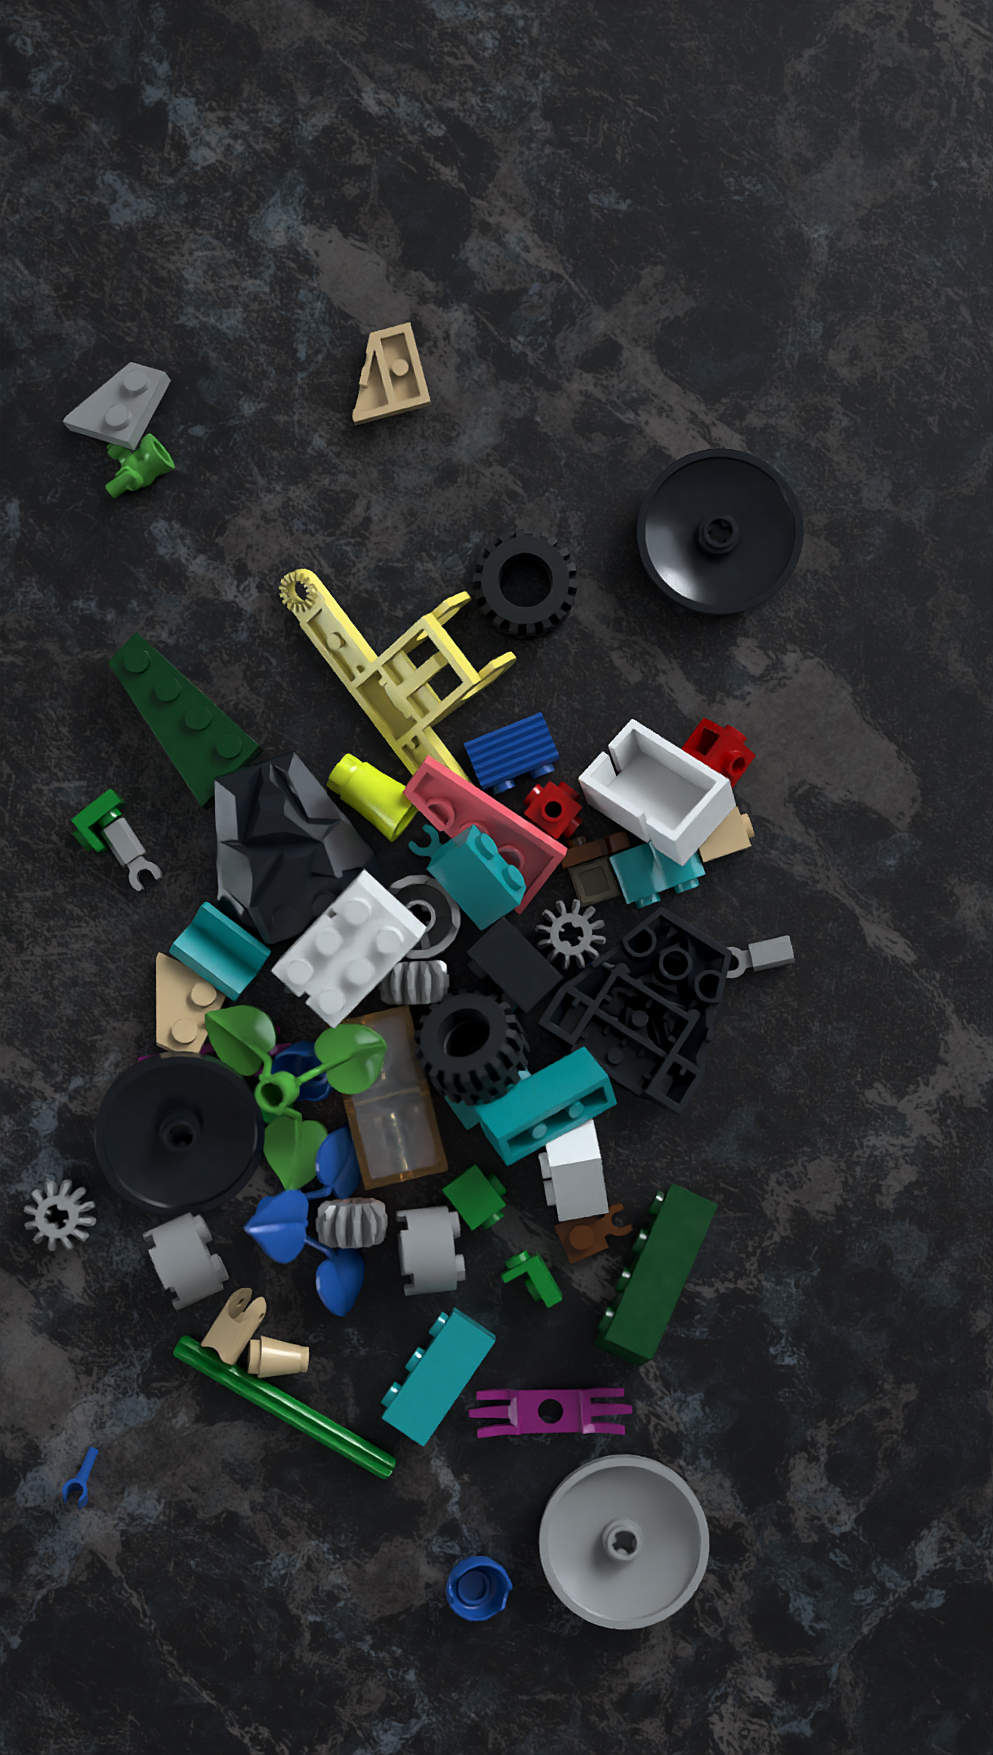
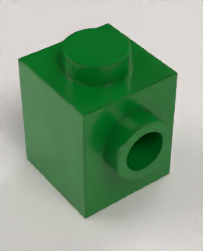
M477 1162L442 1188V1191L471 1230H474L479 1225L486 1230L504 1216L500 1209L506 1206V1201L502 1196L508 1191L493 1171L486 1175Z

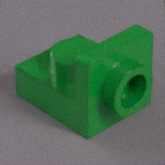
M111 788L71 819L78 828L73 832V835L88 852L94 848L96 852L103 854L109 849L95 829L100 826L103 830L122 816L119 809L126 805L120 795Z
M523 1250L504 1262L507 1266L506 1269L501 1271L504 1283L527 1271L530 1277L525 1279L524 1282L536 1302L543 1299L547 1308L563 1300L559 1287L538 1251L529 1255L526 1250Z

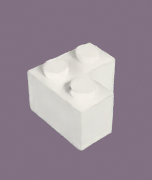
M593 1118L544 1145L547 1152L539 1153L543 1179L551 1178V1180L543 1181L547 1205H556L559 1222L609 1213L601 1156Z

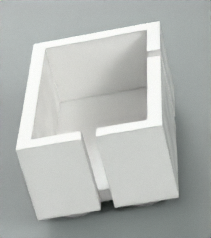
M631 719L608 745L619 775L616 777L609 755L602 751L578 778L586 801L590 806L646 843L651 839L655 849L681 866L689 860L736 806L729 779L634 719Z
M363 870L340 894L336 901L285 952L271 971L299 997L304 991L307 992L310 997L306 1004L332 1028H335L421 939L426 926L366 870Z

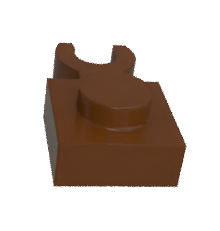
M621 831L588 842L586 835L564 842L563 845L568 849L565 857L560 862V866L563 871L629 848L630 843L626 832Z
M622 1203L611 1204L608 1206L609 1213H605L597 1219L594 1215L560 1221L554 1224L570 1264L609 1248L604 1236L608 1234L624 1236L632 1231L633 1228L630 1223L621 1227L612 1224L613 1214L624 1209Z

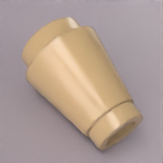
M260 1336V1340L250 1339L247 1356L248 1374H257V1378L307 1372L309 1347H302Z

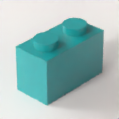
M474 824L435 850L427 868L481 931L518 907L527 887L520 871L515 866L507 864L498 853L497 846L491 837L485 833L482 834Z

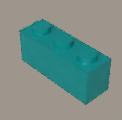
M583 1046L536 1074L527 1077L516 1086L514 1085L509 1088V1093L503 1097L498 1094L492 1097L493 1102L482 1103L475 1107V1111L484 1135L506 1165L509 1166L616 1105L617 1102L608 1075Z
M455 1307L449 1315L444 1312L440 1313L428 1331L433 1336V1339L425 1351L419 1346L404 1367L410 1371L401 1385L394 1381L380 1402L386 1406L382 1419L423 1447L496 1340V1335Z

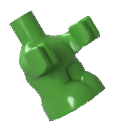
M150 433L142 438L140 448L136 449L134 453L125 447L110 443L106 447L109 449L108 454L114 460H119L121 469L115 474L117 477L106 484L105 487L109 494L116 499L126 490L135 491L141 487H146L152 484L157 476L166 474L174 469L173 460L162 444Z

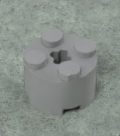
M427 875L407 876L390 886L387 891L413 915L412 909L417 906H421L423 912L431 913V921H425L427 927L421 939L405 956L411 959H430L444 953L456 940L461 927V909L457 902L436 879Z
M446 1205L396 1211V1222H404L405 1230H401L397 1234L401 1275H410L411 1284L404 1285L405 1296L456 1290L457 1281L465 1280L463 1255H455L453 1239L460 1237L458 1212H449Z
M188 1212L143 1233L146 1242H155L156 1247L148 1251L165 1290L170 1288L171 1293L176 1291L178 1295L177 1298L172 1300L176 1310L224 1289L222 1282L228 1280L229 1276L220 1256L217 1253L212 1256L210 1255L206 1243L213 1239L200 1214L193 1217L191 1212Z

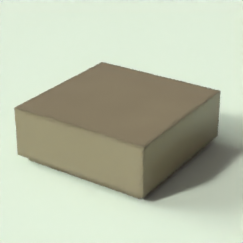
M608 855L568 868L577 899L580 900V908L620 896Z

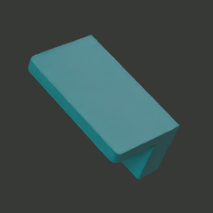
M204 902L192 923L172 944L169 953L235 1002L258 976L270 956L271 950L210 903Z

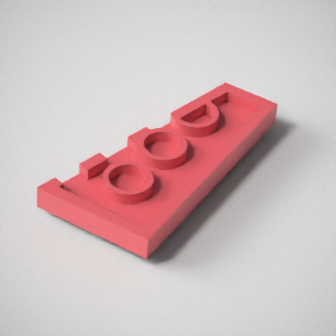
M429 755L426 756L402 792L439 831L444 830L451 839L472 824L482 834L485 833L491 837L497 846L498 853L508 865H513L520 871L527 886L520 905L514 909L519 915L566 855L567 847Z

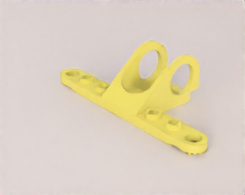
M298 569L285 575L284 579L280 581L282 584L279 586V590H281L280 597L284 599L282 601L283 604L288 605L287 608L300 621V627L410 773L414 775L426 756L429 755L474 785L432 730V727L501 676L514 664L517 658L510 651L492 660L477 673L453 642L442 625L452 618L462 606L472 600L469 594L464 591L444 600L434 611L418 620L385 652L377 657L312 571ZM296 581H300L301 584L305 583L304 587L308 588L306 592H309L306 596L308 599L305 601L296 594ZM430 637L440 651L417 669L406 654ZM449 663L463 683L441 701L427 682Z

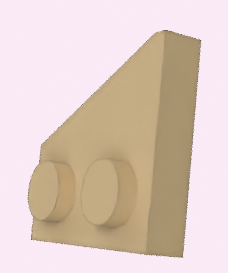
M410 322L370 333L366 349L365 366L362 368L359 382L360 389L356 408L353 410L352 415L355 426L432 405Z
M160 952L156 957L157 1046L170 1052L189 1051L200 1053L208 1038L205 1014L212 1010L222 1009L228 997L185 964Z

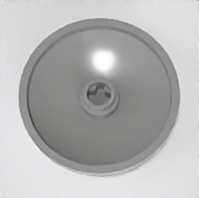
M628 1454L611 1455L583 1464L570 1473L557 1486L542 1516L539 1548L544 1573L550 1586L571 1611L599 1626L612 1629H637L656 1624L668 1618L683 1607L694 1594L703 1578L708 1562L709 1531L699 1500L689 1485L677 1473L667 1466L646 1457Z

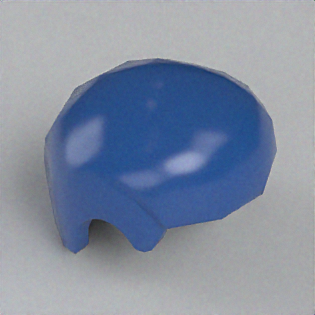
M303 1040L283 1049L275 1056L272 1062L271 1075L285 1071L297 1078L322 1065L323 1063L318 1059L314 1050L315 1042ZM326 1071L299 1086V1095L295 1101L309 1100L318 1102L329 1097L333 1093L334 1088L327 1079Z
M469 1556L460 1560L451 1570L446 1584V1599L454 1613L468 1621H486L505 1609L509 1591L512 1590V1583L501 1564L487 1556Z

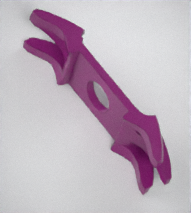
M620 1387L544 1390L492 1389L477 1391V1400H510V1405L505 1403L469 1409V1417L510 1419L511 1424L501 1423L477 1429L478 1438L497 1435H521L522 1433L581 1432L625 1434V1425L602 1421L591 1422V1417L632 1414V1405L597 1401L591 1403V1398L624 1396V1388ZM555 1399L562 1405L563 1414L557 1422L546 1423L539 1417L538 1408L544 1400Z

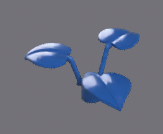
M345 1122L342 1127L332 1131L324 1139L317 1152L315 1160L316 1174L318 1180L324 1186L320 1190L302 1193L298 1190H286L275 1197H263L257 1206L256 1214L244 1227L260 1244L265 1253L276 1262L288 1263L294 1260L302 1250L304 1243L322 1251L326 1255L327 1260L319 1265L316 1272L317 1291L325 1307L332 1314L340 1317L346 1316V1313L351 1310L362 1288L365 1275L363 1257L360 1251L355 1248L342 1249L338 1247L336 1252H334L329 1246L306 1235L305 1227L308 1225V1200L326 1197L331 1191L337 1198L346 1199L353 1194L362 1179L365 1163L363 1144L355 1127L349 1122Z

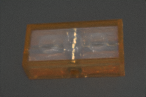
M410 1004L341 1021L339 1024H358L372 1029L385 1040L387 1046L382 1069L375 1083L358 1094L342 1093L365 1190L447 1171L449 1165L427 1074L419 1064L414 1051V1046L417 1045L414 1040L416 1028ZM329 1024L326 1025V1029L331 1027Z

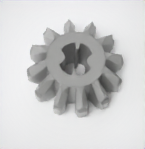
M574 899L572 902L571 913H566L563 901H557L556 909L560 917L556 918L550 911L544 910L542 916L552 923V926L537 925L535 928L536 932L549 934L550 938L539 941L536 944L537 948L544 949L550 945L553 946L554 950L546 957L549 963L553 962L559 953L563 954L561 969L563 970L568 969L570 956L573 955L578 968H584L585 961L581 952L585 951L590 958L595 960L599 957V954L589 946L590 942L596 944H605L606 942L605 937L592 935V930L605 926L604 921L598 920L589 924L587 919L594 914L595 908L590 906L586 909L583 916L578 915L580 900ZM570 923L573 929H581L582 937L576 938L580 942L578 945L571 947L568 941H560L558 933L564 932V929L561 928L562 925Z
M441 960L399 961L378 982L381 1000L387 1004L398 1005L443 1002V996L448 994V987H450L447 964Z
M54 1180L45 1183L46 1194L39 1189L31 1193L32 1198L39 1205L28 1204L24 1207V1212L35 1215V1219L25 1223L26 1230H31L38 1226L40 1232L34 1237L33 1241L39 1244L48 1236V1249L50 1251L57 1250L60 1241H62L66 1250H71L75 1247L74 1237L81 1241L88 1239L89 1234L81 1225L93 1226L96 1224V1218L85 1215L84 1211H89L96 1205L94 1201H88L84 1204L80 1201L87 1192L85 1187L82 1186L71 1194V1180H64L60 1190ZM57 1204L59 1210L67 1209L69 1217L63 1220L66 1226H63L61 1220H53L51 1213L57 1211L54 1205Z
M362 1197L334 1198L332 1201L323 1202L318 1208L316 1231L318 1232L319 1242L330 1248L357 1249L358 1247H370L380 1244L386 1237V1227H388L387 1214H385V1204L379 1200Z

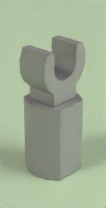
M125 818L116 820L100 832L122 868H129V881L134 889L139 892L144 890L143 885L139 881V875L144 870H150L156 880L163 878L159 867L152 862L146 861L144 858L147 852Z
M789 935L748 944L749 950L741 951L736 947H727L732 951V955L738 958L739 965L735 970L728 971L726 978L739 977L749 967H753L754 972L795 963Z

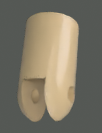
M240 1288L231 1294L201 1342V1346L210 1347L218 1351L221 1360L230 1365H235L266 1313V1302L263 1297L255 1299L246 1311L243 1312L251 1299L252 1289Z

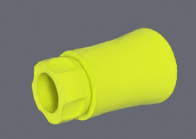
M349 753L342 758L328 777L326 785L332 791L341 795L340 799L371 822L390 842H394L404 832L419 810L402 793L405 788L404 785L380 772L368 762L362 763Z

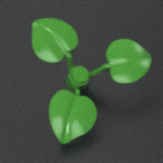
M238 1005L207 1012L205 1014L206 1029L211 1044L221 1061L234 1068L243 1076L254 1075L259 1071L264 1062L263 1073L259 1075L261 1082L255 1091L256 1101L265 1111L275 1112L277 1115H287L275 1119L265 1129L264 1155L271 1168L280 1178L285 1191L297 1190L317 1176L315 1161L317 1152L329 1134L321 1122L317 1120L302 1121V1114L287 1106L297 1099L301 1084L325 1071L330 1085L339 1092L358 1094L371 1087L382 1069L387 1049L385 1040L378 1033L363 1025L338 1024L335 1028L330 1027L325 1030L315 1042L314 1050L318 1059L323 1063L322 1065L297 1078L285 1071L271 1075L272 1058L267 1052L271 1051L276 1045L277 1031L273 1020L265 1011L252 1005Z

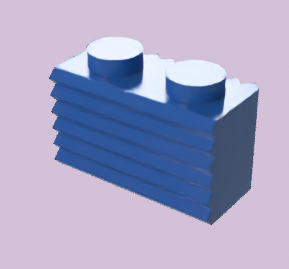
M541 712L464 743V748L482 791L486 792L491 789L493 796L517 787L514 780L530 774L531 779L535 780L554 772L553 764L560 761L556 746Z

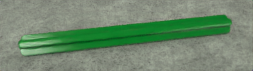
M188 1335L180 1338L173 1351V1355L378 1477L387 1479L396 1466L397 1460L395 1457L261 1378H257L254 1374H248L247 1370L237 1364L230 1365L221 1360L218 1353L208 1347L201 1346V1343Z

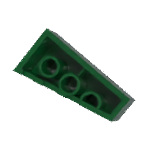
M136 632L108 662L199 804L207 811L215 803L214 777L251 765L264 751L139 633Z
M673 1183L665 1189L664 1193L657 1190L647 1212L653 1215L647 1230L641 1228L633 1243L631 1252L636 1254L630 1267H624L617 1280L614 1290L618 1291L612 1306L606 1307L597 1328L600 1332L593 1345L594 1347L637 1367L652 1361L718 1204Z

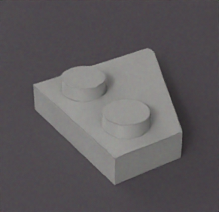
M130 362L70 412L63 420V423L71 431L135 450L171 380L164 371Z

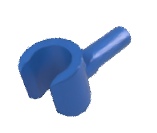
M89 1447L75 1479H70L64 1484L62 1489L64 1504L67 1502L68 1495L75 1490L83 1493L78 1501V1509L84 1508L88 1503L89 1497L86 1483L99 1452L98 1449Z

